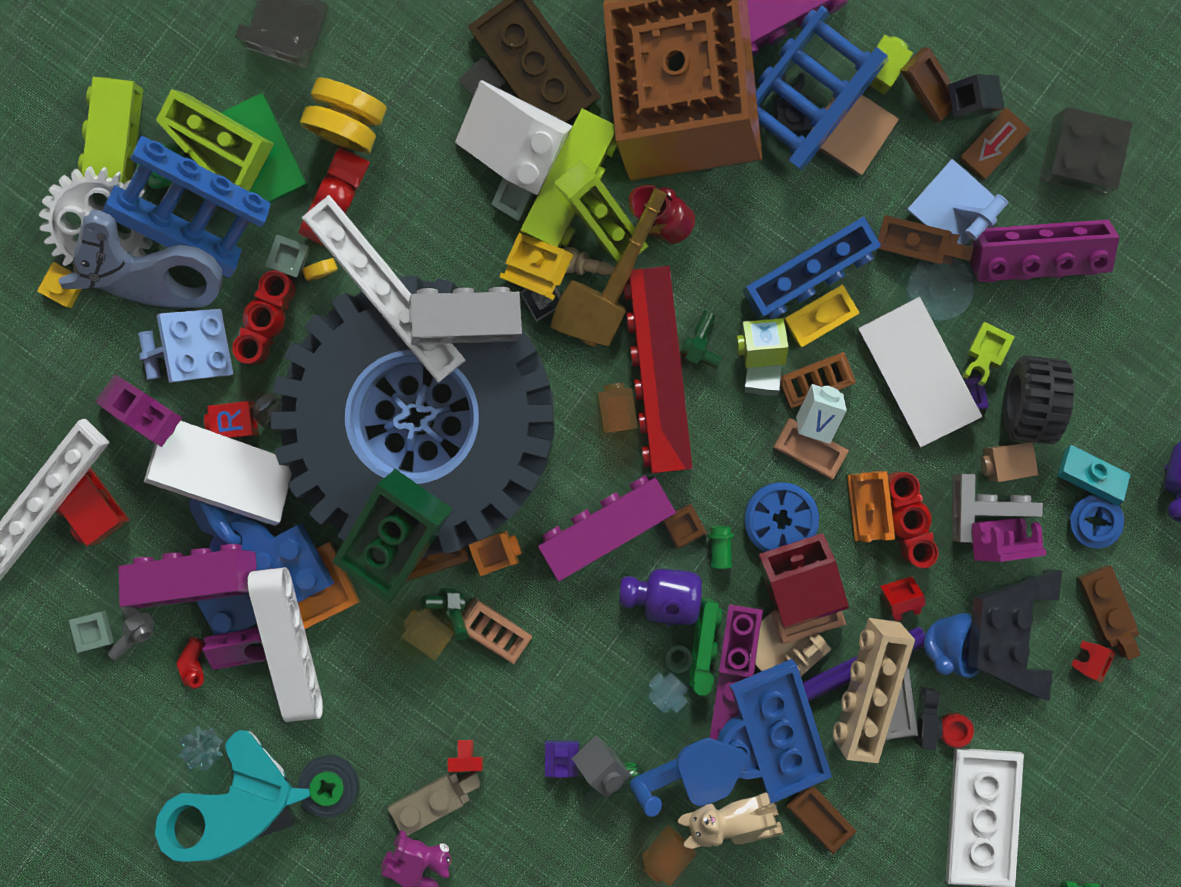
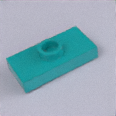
M1070 445L1064 451L1057 476L1118 506L1124 501L1131 474Z

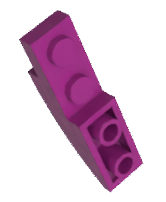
M116 374L113 375L95 401L110 414L160 447H163L182 419V417Z
M729 604L710 738L718 739L719 732L724 725L739 714L729 685L754 675L762 609Z

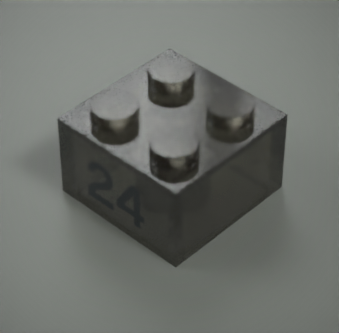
M1066 107L1053 117L1039 181L1102 196L1117 190L1133 122Z

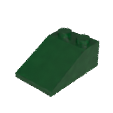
M395 468L376 485L332 563L390 603L442 529L453 508Z

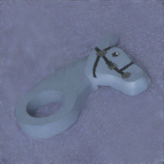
M100 210L86 212L81 223L73 255L74 272L59 278V283L64 289L98 288L114 296L131 301L176 309L200 308L211 304L219 294L223 283L220 265L212 255L198 247L178 244L138 257L132 256L130 252L126 253L120 245L115 218ZM176 265L192 267L203 275L207 284L199 288L183 286L170 276L168 269Z

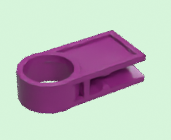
M258 628L204 637L205 648H203V652L212 670L267 661L263 647L249 645L252 643H262Z

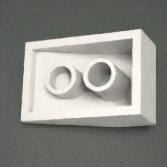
M481 80L455 143L506 180L538 195L573 126Z

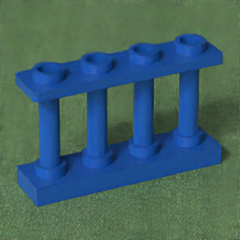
M823 6L817 12L811 10L800 26L803 28L802 32L796 40L790 38L779 53L782 58L774 69L769 66L758 80V84L761 86L756 91L759 124L791 148L789 152L793 155L789 161L802 171L889 61L888 55L878 47L872 53L868 51L863 53L824 23L830 14ZM815 34L855 64L854 68L857 70V73L850 82L846 79L841 81L803 52ZM793 63H796L833 92L832 96L836 100L828 110L824 107L820 110L782 80V77ZM772 90L812 120L811 125L814 128L806 138L802 135L800 137L795 135L760 107Z
M141 136L131 156V160L139 164L126 190L114 185L102 212L110 214L115 218L116 222L168 248L178 244L200 248L212 255L222 268V275L230 278L236 269L242 249L235 246L250 222L260 227L263 226L271 204L260 195L239 187L226 177L217 175L199 166L195 161L180 156L157 141ZM152 172L172 181L159 206L139 197ZM185 189L205 198L191 223L172 214ZM218 205L237 215L223 239L204 230Z

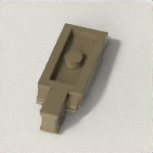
M475 771L461 778H458L456 773L451 775L447 773L389 805L388 810L398 829L406 832L408 836L463 806L464 803L469 801L467 793L480 787L481 781Z

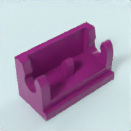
M1024 518L972 523L974 561L1003 562L1046 556V549H1043L1041 525L1039 522H1032V536L1029 538L1026 534L1027 527Z

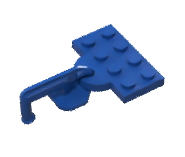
M190 498V511L199 528L203 532L214 536L210 543L212 552L220 551L221 545L240 544L242 545V550L256 552V571L286 567L291 575L297 602L335 583L303 523L274 537L265 526L256 522L253 518ZM249 594L196 601L214 635L242 631L257 623Z
M792 659L729 685L739 714L724 725L719 732L717 740L705 738L688 745L680 751L677 759L640 774L631 780V790L647 816H656L662 807L660 798L652 796L650 792L679 779H682L691 802L698 806H705L727 797L738 778L754 779L760 777L764 791L768 793L770 803L772 804L832 777L797 664Z

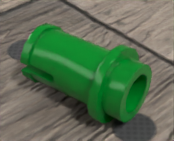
M712 526L711 533H708V538H711L712 568L725 569L733 567L731 538L735 536L731 532V526Z

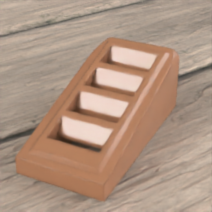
M475 597L462 614L468 636L512 664H515L533 637ZM481 611L483 615L481 616L475 627L472 628L471 624ZM492 618L495 622L484 636L481 632ZM502 626L506 627L507 629L498 642H493ZM513 633H515L518 637L510 649L506 651L503 648Z

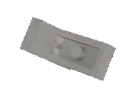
M953 474L952 540L973 542L972 523H974L975 515L1042 517L1043 503L1031 502V495H1010V501H998V495L977 494V501H975V474Z

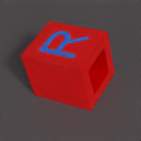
M245 401L207 406L208 414L204 416L205 430L230 439L260 435L256 402Z

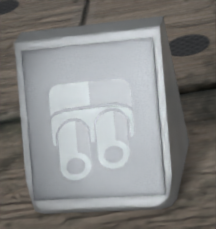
M556 286L552 293L555 295L553 300L527 289L520 292L536 322L555 312L561 298Z

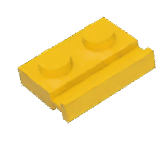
M519 233L506 260L508 267L505 273H501L499 277L553 300L555 295L552 293L555 286H560L573 254Z

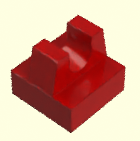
M912 576L880 586L882 596L895 621L902 620L901 613L912 610L914 615L921 614L922 607L926 606L924 595Z
M1082 641L1080 647L1089 652L1090 658L1087 662L1073 659L1071 665L1085 676L1102 683L1116 653L1099 644Z
M458 740V757L448 758V772L483 771L484 757H474V741Z

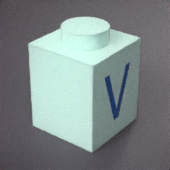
M812 384L796 417L798 433L830 444L846 413L844 395L831 386L820 387Z

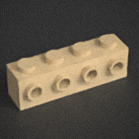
M868 618L866 628L860 634V649L856 661L851 665V680L848 691L842 697L840 719L833 728V739L847 760L879 763L915 642L913 636L900 622Z

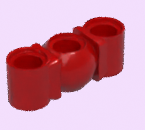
M339 146L308 212L330 195L346 214L355 192L369 167L370 161ZM303 220L297 234L325 247Z
M268 271L262 275L258 285L259 289L254 294L258 298L251 301L244 309L243 323L245 328L240 327L239 336L235 339L232 346L233 355L241 363L254 366L264 363L269 357V348L274 343V340L271 339L280 334L285 326L286 317L284 309L288 310L289 301L294 297L296 288L293 280L280 271ZM277 279H282L285 285L284 291L278 296H273L270 291L271 284ZM263 310H269L272 317L271 322L266 327H260L257 322L258 315ZM255 341L258 345V353L249 359L245 355L244 348L248 342Z
M893 472L888 475L894 534L899 537L898 542L902 546L901 555L908 564L919 568H928L937 561L939 555L938 548L933 542V532L929 531L932 524L931 513L927 505L922 502L923 496L919 492L920 483L913 474L907 472ZM900 478H904L908 483V490L903 496H898L894 491L895 482ZM913 510L917 515V522L914 527L908 529L904 525L903 518L908 511ZM923 543L926 547V555L923 559L916 561L913 557V549L917 544Z

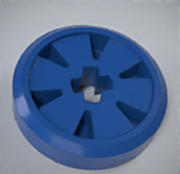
M785 482L771 483L761 487L749 499L744 512V526L752 543L760 550L767 552L815 536L819 526V513L813 498L801 487ZM780 510H786L785 516L790 518V522L788 525L783 524L782 529H778L777 522L773 521L774 513L779 514Z

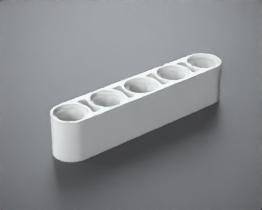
M286 567L251 571L248 576L249 596L283 720L285 722L320 719L323 712L322 695L290 572Z

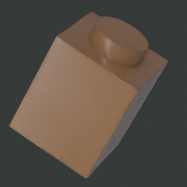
M1022 441L983 448L984 456L981 457V467L984 475L988 476L989 481L1001 482L1038 475L1033 442Z

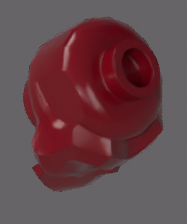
M654 185L640 186L630 192L629 207L632 215L638 218L637 224L644 212L645 204L648 203L654 189H657ZM662 187L659 190L666 193L667 196L660 208L661 212L658 213L648 235L654 238L659 237L666 243L673 245L682 242L691 234L695 226L696 217L684 201L676 196L673 189Z

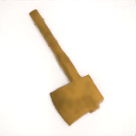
M654 189L648 203L645 204L644 212L632 237L629 238V243L616 264L603 294L572 280L556 306L550 328L580 338L582 342L595 347L597 343L605 346L610 345L626 312L624 305L617 301L632 272L635 260L641 248L644 247V241L658 213L661 212L660 208L667 196L666 193Z

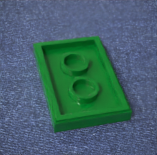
M263 93L221 112L223 115L274 143L250 192L260 195L271 204L308 186Z

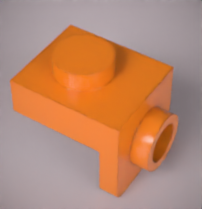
M507 530L469 544L480 576L509 565L517 564L519 562L517 555L522 554L516 536L509 537Z

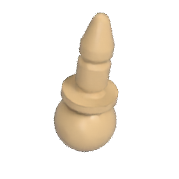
M574 247L562 248L573 254L566 273L577 272L578 275H583L587 271L595 274L599 273L600 275H612L615 267L609 263L591 259L587 252L580 253Z

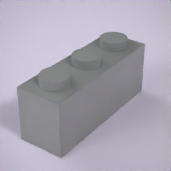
M493 287L488 289V292L474 293L473 288H456L453 290V293H438L437 289L425 288L417 290V294L410 295L411 345L517 342L522 335L520 293L510 292L508 287Z

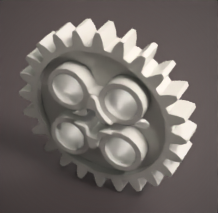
M89 166L85 171V177H83L81 172L75 169L71 173L72 180L63 175L59 179L61 187L55 184L50 187L49 191L54 197L46 196L42 200V203L49 208L42 209L39 216L49 221L43 223L40 226V230L51 233L44 243L56 244L57 247L52 255L57 256L63 253L66 256L63 261L64 266L73 261L77 244L74 235L80 232L81 224H71L67 220L65 213H76L82 223L86 212L92 210L102 211L104 206L95 203L92 194L102 193L108 199L114 185L126 190L130 180L125 184L121 183V172L118 171L113 178H109L106 167H103L99 175H95L92 166ZM144 190L141 191V193H140V195H139L140 198L142 197L143 193L145 192ZM132 229L131 233L128 234L117 230L121 247L126 253L130 252L134 257L146 255L143 249H150L153 244L146 236Z

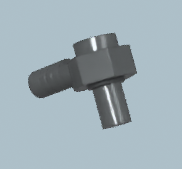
M120 607L126 620L122 626L123 636L107 651L111 659L118 660L134 642L142 643L153 636L155 623L149 613H139L136 608Z

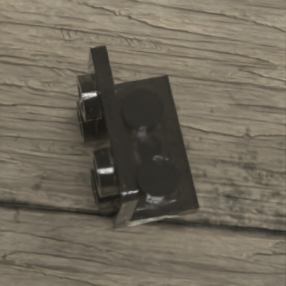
M258 0L250 26L239 24L235 37L247 49L308 69L328 11V5L319 0Z

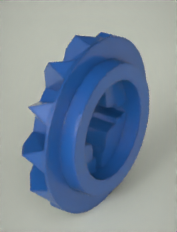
M1088 495L1079 502H1076L1072 513L1068 515L1071 524L1069 530L1073 532L1078 542L1091 548H1103L1111 545L1119 538L1123 531L1124 516L1120 506L1097 495ZM1096 512H1098V518L1108 522V525L1096 526L1094 531L1092 530L1093 525L1085 521L1084 518L1094 517Z

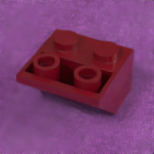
M823 533L759 554L761 575L784 630L849 609L836 560Z

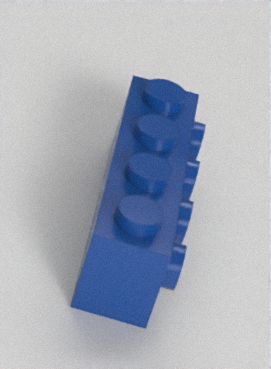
M862 217L748 285L742 292L758 319L766 315L769 320L774 319L787 311L784 304L794 298L797 299L798 303H801L816 294L814 286L824 280L829 286L846 276L843 272V269L854 263L855 267L859 268L874 259L871 252L881 247V244L865 217Z

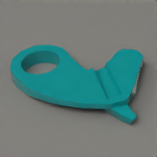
M239 730L227 740L225 745L227 755L232 763V770L234 771L233 784L230 786L229 793L221 795L181 793L168 800L157 816L155 836L160 850L174 861L198 862L217 860L243 848L256 839L280 815L285 806L310 797V790L292 788L283 768L268 753L258 738L251 731ZM194 806L204 816L205 830L201 840L195 846L185 848L176 839L175 822L183 810Z

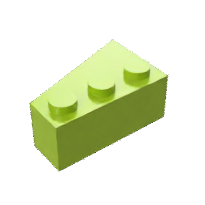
M171 89L156 119L184 152L188 153L199 166L217 175L226 177L232 183L249 192L274 143L189 94Z

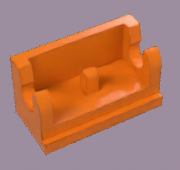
M887 471L847 475L854 541L871 542V540L895 539Z

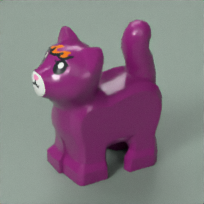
M400 830L394 841V845H396L394 852L388 850L381 864V876L393 879L403 887H439L433 878L422 876L423 871L428 867L440 876L448 878L452 856L446 844L427 846L421 841L410 839L407 837L406 832Z

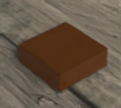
M691 503L663 520L677 549L707 534Z

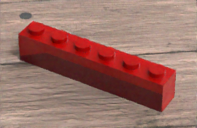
M670 266L632 270L623 290L625 300L631 299L632 313H627L628 332L635 333L636 346H631L630 351L632 366H639L640 379L634 380L636 400H643L644 413H638L640 434L646 433L648 446L642 447L644 467L650 466L651 473L693 469Z

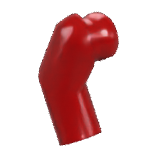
M194 636L190 637L177 660V669L184 685L191 689L201 687L204 682V673L198 658L205 647V642Z

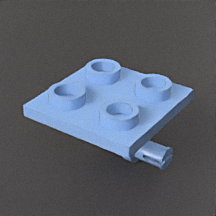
M951 159L909 206L907 211L924 225L949 230L954 234L960 235L958 243L966 245L970 239L977 240L988 226L992 227L997 222L996 217L1009 203L1003 196L997 194L995 197L958 163Z
M221 309L158 314L157 321L162 347L157 349L155 348L153 331L138 333L142 349L139 357L140 361H144L147 380L162 378L157 359L162 356L165 358L169 383L233 375Z

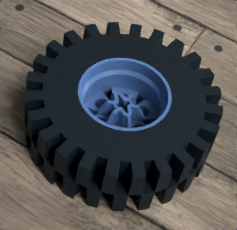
M417 276L400 277V281L411 294H417V290L425 288L437 289L438 293H453L454 289L459 288L453 282L437 278L436 282L422 281ZM363 292L355 296L347 293L338 296L331 301L335 308L325 317L315 314L305 324L304 327L310 333L302 344L291 343L284 356L292 361L287 376H277L274 384L273 393L282 396L280 412H271V429L281 432L283 447L275 449V454L279 465L289 466L294 480L287 484L296 498L305 497L313 507L309 514L319 524H331L339 530L340 533L337 537L344 541L376 485L396 468L453 508L447 521L422 558L429 554L452 553L466 545L486 538L509 520L530 497L544 472L551 442L553 441V395L546 370L533 343L523 331L517 342L452 343L466 361L441 382L438 383L433 378L429 387L424 383L425 366ZM384 376L396 391L391 397L375 387ZM408 377H415L419 385L418 390L415 394L407 396L402 390V383ZM445 384L450 387L452 395L449 401L441 404L436 401L434 392L438 386ZM467 397L470 410L452 412L450 406ZM385 401L392 402L395 407V414L389 420L382 419L379 414V407ZM415 408L420 413L431 412V415L420 420L421 426L418 428L415 423H403V420L413 415L412 410ZM452 416L457 417L461 422V430L454 436L448 435L444 430L445 420ZM435 421L433 427H431V422ZM385 424L384 428L387 432L369 440L365 427ZM425 430L427 432L425 434L417 435V432ZM394 433H399L405 440L404 448L400 452L392 451L388 445L389 438ZM445 438L460 448L453 458H451L442 445ZM427 441L434 442L438 447L437 456L433 460H426L421 454V447ZM408 451L414 452L413 472L400 469Z

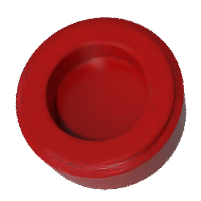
M956 712L948 713L942 717L943 732L941 740L953 748H961L970 743L974 735V727L967 717Z

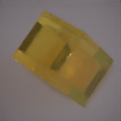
M414 609L402 625L407 629L402 638L434 661L454 635L451 624L430 609H421L420 612Z

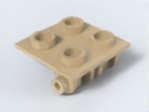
M770 613L761 621L756 666L761 671H764L792 659L797 664L800 676H802L825 656L831 648L819 634L810 635L782 645L772 614Z

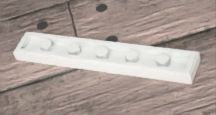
M330 195L301 217L438 383L466 361L452 343L411 345L409 299L411 293Z
M87 419L78 420L1 519L0 581L110 443Z

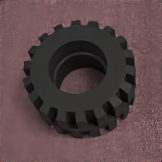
M1022 355L1017 359L1007 380L1003 402L1004 426L1007 436L1011 440L1050 445L1060 441L1069 424L1074 402V378L1068 361Z

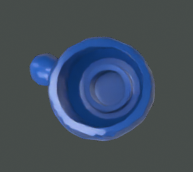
M958 613L945 617L933 623L927 630L923 648L926 656L935 663L937 673L945 676L954 672L961 677L971 678L980 672L968 666L972 615Z

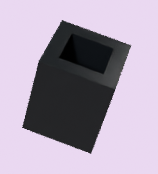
M976 74L948 84L954 118H979L1005 109L999 75Z

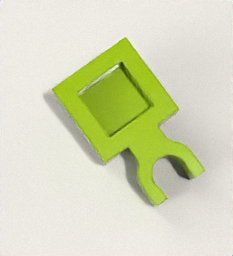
M983 322L967 353L976 359L966 368L962 377L967 379L971 371L976 369L982 375L978 385L983 386L990 374L989 365L997 369L1001 366L1015 336Z

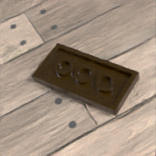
M503 0L468 25L470 33L518 99L566 123L575 119L582 108L587 110L601 100L599 92L532 0Z

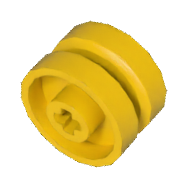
M322 77L316 78L311 91V97L320 106L305 107L300 125L313 134L336 145L362 153H371L376 135L368 126L382 124L387 106L371 95L344 83Z

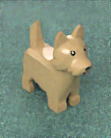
M768 793L733 802L719 810L715 809L713 804H706L694 812L682 815L678 819L679 824L690 828L691 836L684 842V846L689 849L701 846H718L725 839H730L734 844H745L784 835L781 823H776L774 816L778 815L775 802L770 803Z

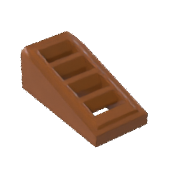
M844 352L781 376L780 384L790 408L803 404L809 391L804 374L810 373L814 385L823 387L817 369L823 368L829 386L837 390L856 383ZM835 362L843 380L838 383L830 365ZM796 377L804 395L800 398L797 397L791 379Z

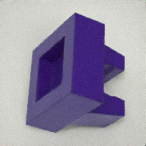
M545 741V777H578L579 769L572 760V757L579 752V741Z

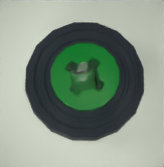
M325 755L315 758L303 769L299 777L298 788L309 789L311 795L301 800V803L309 812L319 817H333L343 814L352 806L358 795L359 779L356 770L349 761L339 756Z

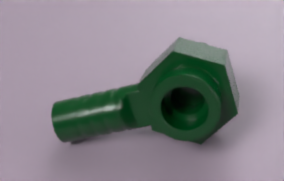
M703 311L694 330V339L687 337L680 350V356L684 357L682 362L692 367H695L698 362H702L717 369L722 360V357L706 350L708 343L707 334L716 317L712 312Z
M441 588L438 596H422V609H437V612L443 618L449 619L456 640L461 641L468 637V631L461 614L465 608L463 593H459L455 588Z

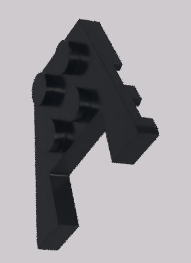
M1046 569L1043 571V574L1038 576H1028L1012 586L1004 585L974 597L968 666L997 680L1004 681L1018 690L1025 691L1035 698L1050 701L1053 671L1044 668H1027V662L1030 654L1029 641L1033 621V600L1059 601L1062 570Z

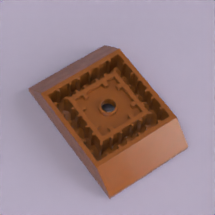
M604 0L603 10L615 137L629 179L635 181L762 161L747 0ZM678 53L683 54L685 57L684 66L678 71H671L669 68L671 57Z

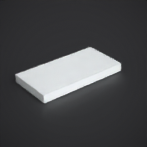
M920 297L859 328L920 447L982 417Z
M180 421L174 433L167 439L163 447L157 444L154 445L144 482L276 526L281 520L288 490L287 483L290 482L291 471L289 466L279 465L276 455Z
M954 748L945 879L948 884L1015 887L1024 754L1021 752Z

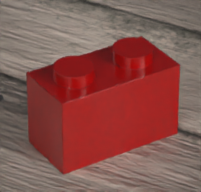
M91 467L55 511L58 515L64 516L72 526L70 527L71 534L81 544L85 543L86 546L100 543L130 520Z

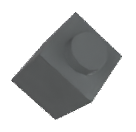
M595 736L572 757V760L587 782L606 798L617 791L632 776L615 751L598 736Z

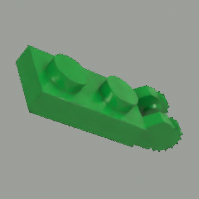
M701 598L700 613L695 623L689 669L690 679L688 680L690 688L701 697L712 692L714 677L710 673L709 668L710 662H715L717 656V642L713 641L715 628L719 629L722 621V609L718 608L719 604L709 598Z

